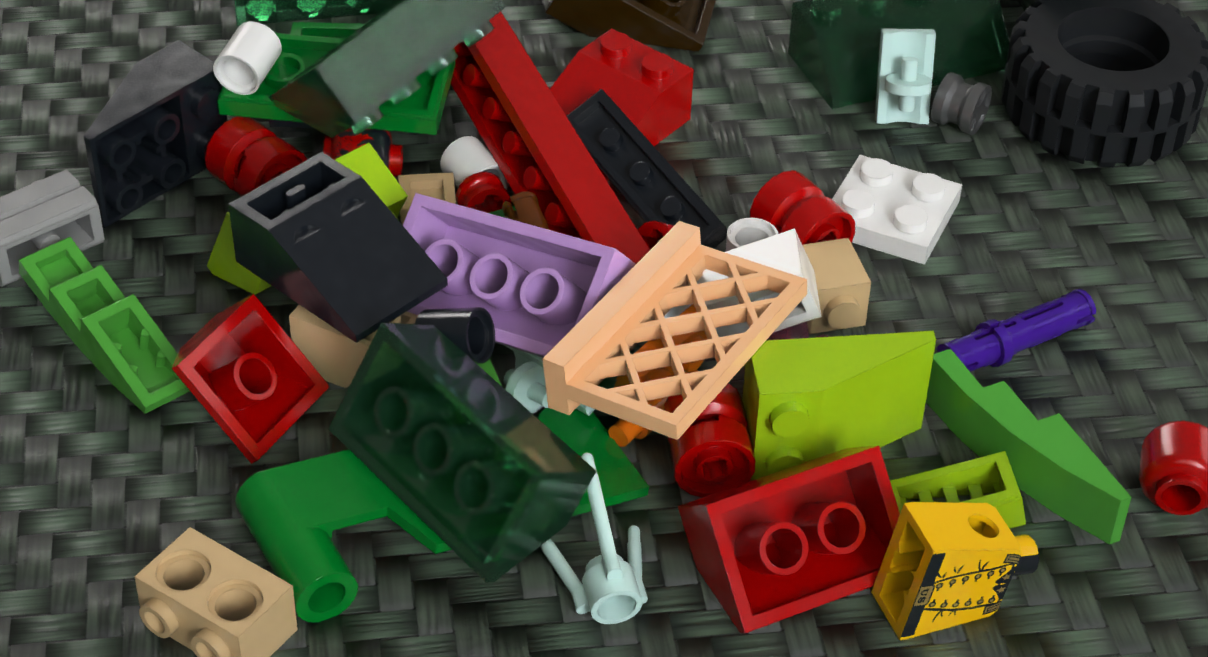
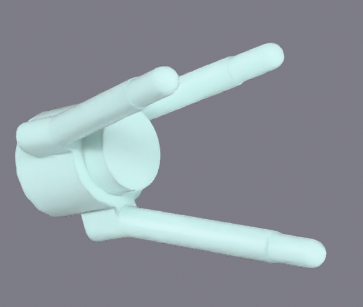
M586 452L581 456V463L602 555L596 556L588 562L581 583L544 529L539 528L535 530L534 538L570 591L576 612L578 614L591 612L592 618L599 623L617 624L634 617L648 600L642 581L640 529L636 525L628 528L626 562L616 553L592 454Z

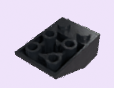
M179 40L135 63L84 135L93 193L99 205L103 228L108 227L207 169L205 154L208 143L215 131L228 121L227 115L219 114L217 100L222 85L215 77L213 71L214 62Z
M323 152L318 153L228 204L236 262L356 343L448 286L447 277L360 175Z

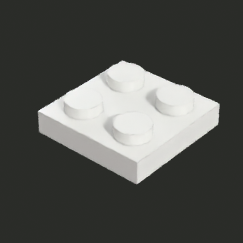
M859 155L832 199L851 214L855 221V235L852 243L925 265L960 201L962 184L942 179L935 174L922 173L894 165L883 159Z

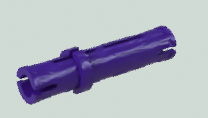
M1075 289L1057 299L1020 312L1008 319L1001 321L989 319L977 325L975 331L971 332V334L944 342L937 346L936 350L942 352L951 349L970 372L989 365L991 367H1000L1010 362L1013 355L1020 351L1032 348L1061 336L1068 331L1094 322L1095 318L1092 315L1096 314L1095 303L1085 290Z

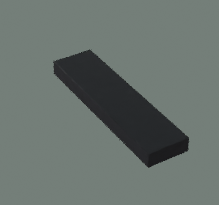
M600 89L567 115V118L602 174L645 223L653 220L675 225L678 221L700 227L701 245L713 249L727 238L726 226L603 89Z

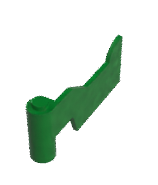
M545 408L537 418L535 435L525 438L536 462L490 483L475 485L462 454L440 460H426L359 450H343L258 471L242 484L237 492L235 504L274 575L293 585L295 609L299 618L306 622L317 623L345 611L354 601L358 592V583L332 541L333 530L387 516L434 554L587 513L592 510L581 463V456L586 452L592 454L606 507L647 496L650 486L615 440L610 438L608 431L593 412L588 416L575 409L569 416L556 410Z

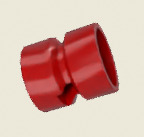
M239 116L226 121L215 131L208 143L205 154L206 168L210 174L229 189L238 192L240 197L307 160L304 153L287 141L277 137L274 132L257 120Z
M795 170L784 171L772 177L761 187L750 209V218H759L770 222L776 227L778 234L795 228L802 245L849 238L852 243L855 235V221L852 215L832 198L824 196L819 187L802 173Z
M729 383L678 440L667 436L670 443V455L675 480L681 489L691 495L699 497L712 495L749 482L755 473L756 460L751 437L747 431V419L743 400L738 390ZM682 395L668 397L664 404V410L673 413L683 402Z

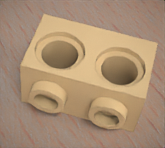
M191 527L134 576L140 604L139 614L146 627L158 637H171L191 649L197 657H270L298 630L293 585Z

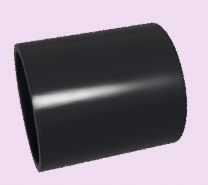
M482 307L423 310L417 316L413 329V343L416 354L421 362L427 365L480 364L487 362L495 346V328L491 315Z

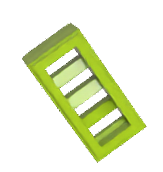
M1005 451L890 481L900 513L904 503H907L906 500L919 499L920 502H933L932 498L945 497L946 502H960L958 496L970 495V500L962 502L988 503L996 507L1009 529L1026 525L1023 498Z

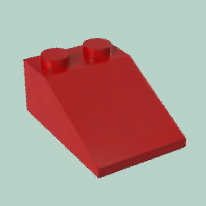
M611 28L577 52L551 86L550 90L567 116L600 89H603L649 142L655 146L690 120L694 69Z

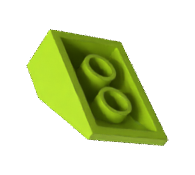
M934 331L766 340L745 364L742 400L747 419V431L751 437L756 460L755 473L750 481L845 448L878 445L881 448L921 429L936 344Z

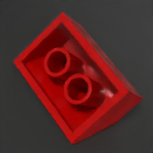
M879 445L845 448L678 506L696 568L740 633L751 632L874 586L900 515Z

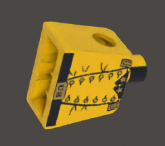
M904 503L871 593L898 639L914 638L990 617L998 611L1012 576L1031 574L1036 571L1039 564L1038 548L1031 536L1026 534L1014 536L996 507L988 503Z

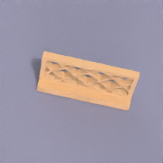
M678 221L544 356L542 360L548 408L570 416L580 404L678 440L807 295V279L701 245L700 227ZM705 269L728 276L726 279L697 284V281L703 276ZM763 290L780 293L777 297L751 302L748 293ZM736 296L739 301L738 305L708 310L705 301ZM694 304L697 311L696 313L664 318L673 307ZM747 322L749 325V329L744 333L719 337L715 329ZM705 331L707 340L675 346L672 336ZM661 338L664 348L634 354L630 353L639 342ZM715 357L717 364L712 369L685 374L682 366L683 363ZM668 366L672 367L674 376L640 382L637 373ZM626 374L630 385L610 389L598 386L606 378ZM680 394L683 397V402L673 413L648 405L647 402Z

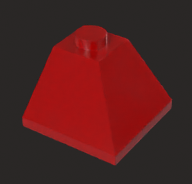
M254 293L216 314L179 349L171 368L251 464L258 461L330 387Z

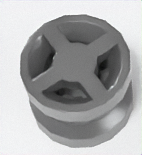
M952 72L948 73L936 92L931 110V120L941 125L948 122L957 124L962 132L974 135L979 130L987 114L992 96L991 86L981 82L971 85L965 83L961 75Z

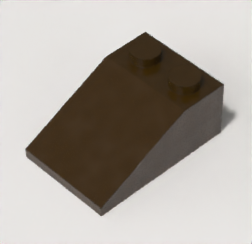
M550 0L545 13L558 19L562 24L572 27L589 37L598 38L612 28L642 44L699 52L705 41L716 0Z

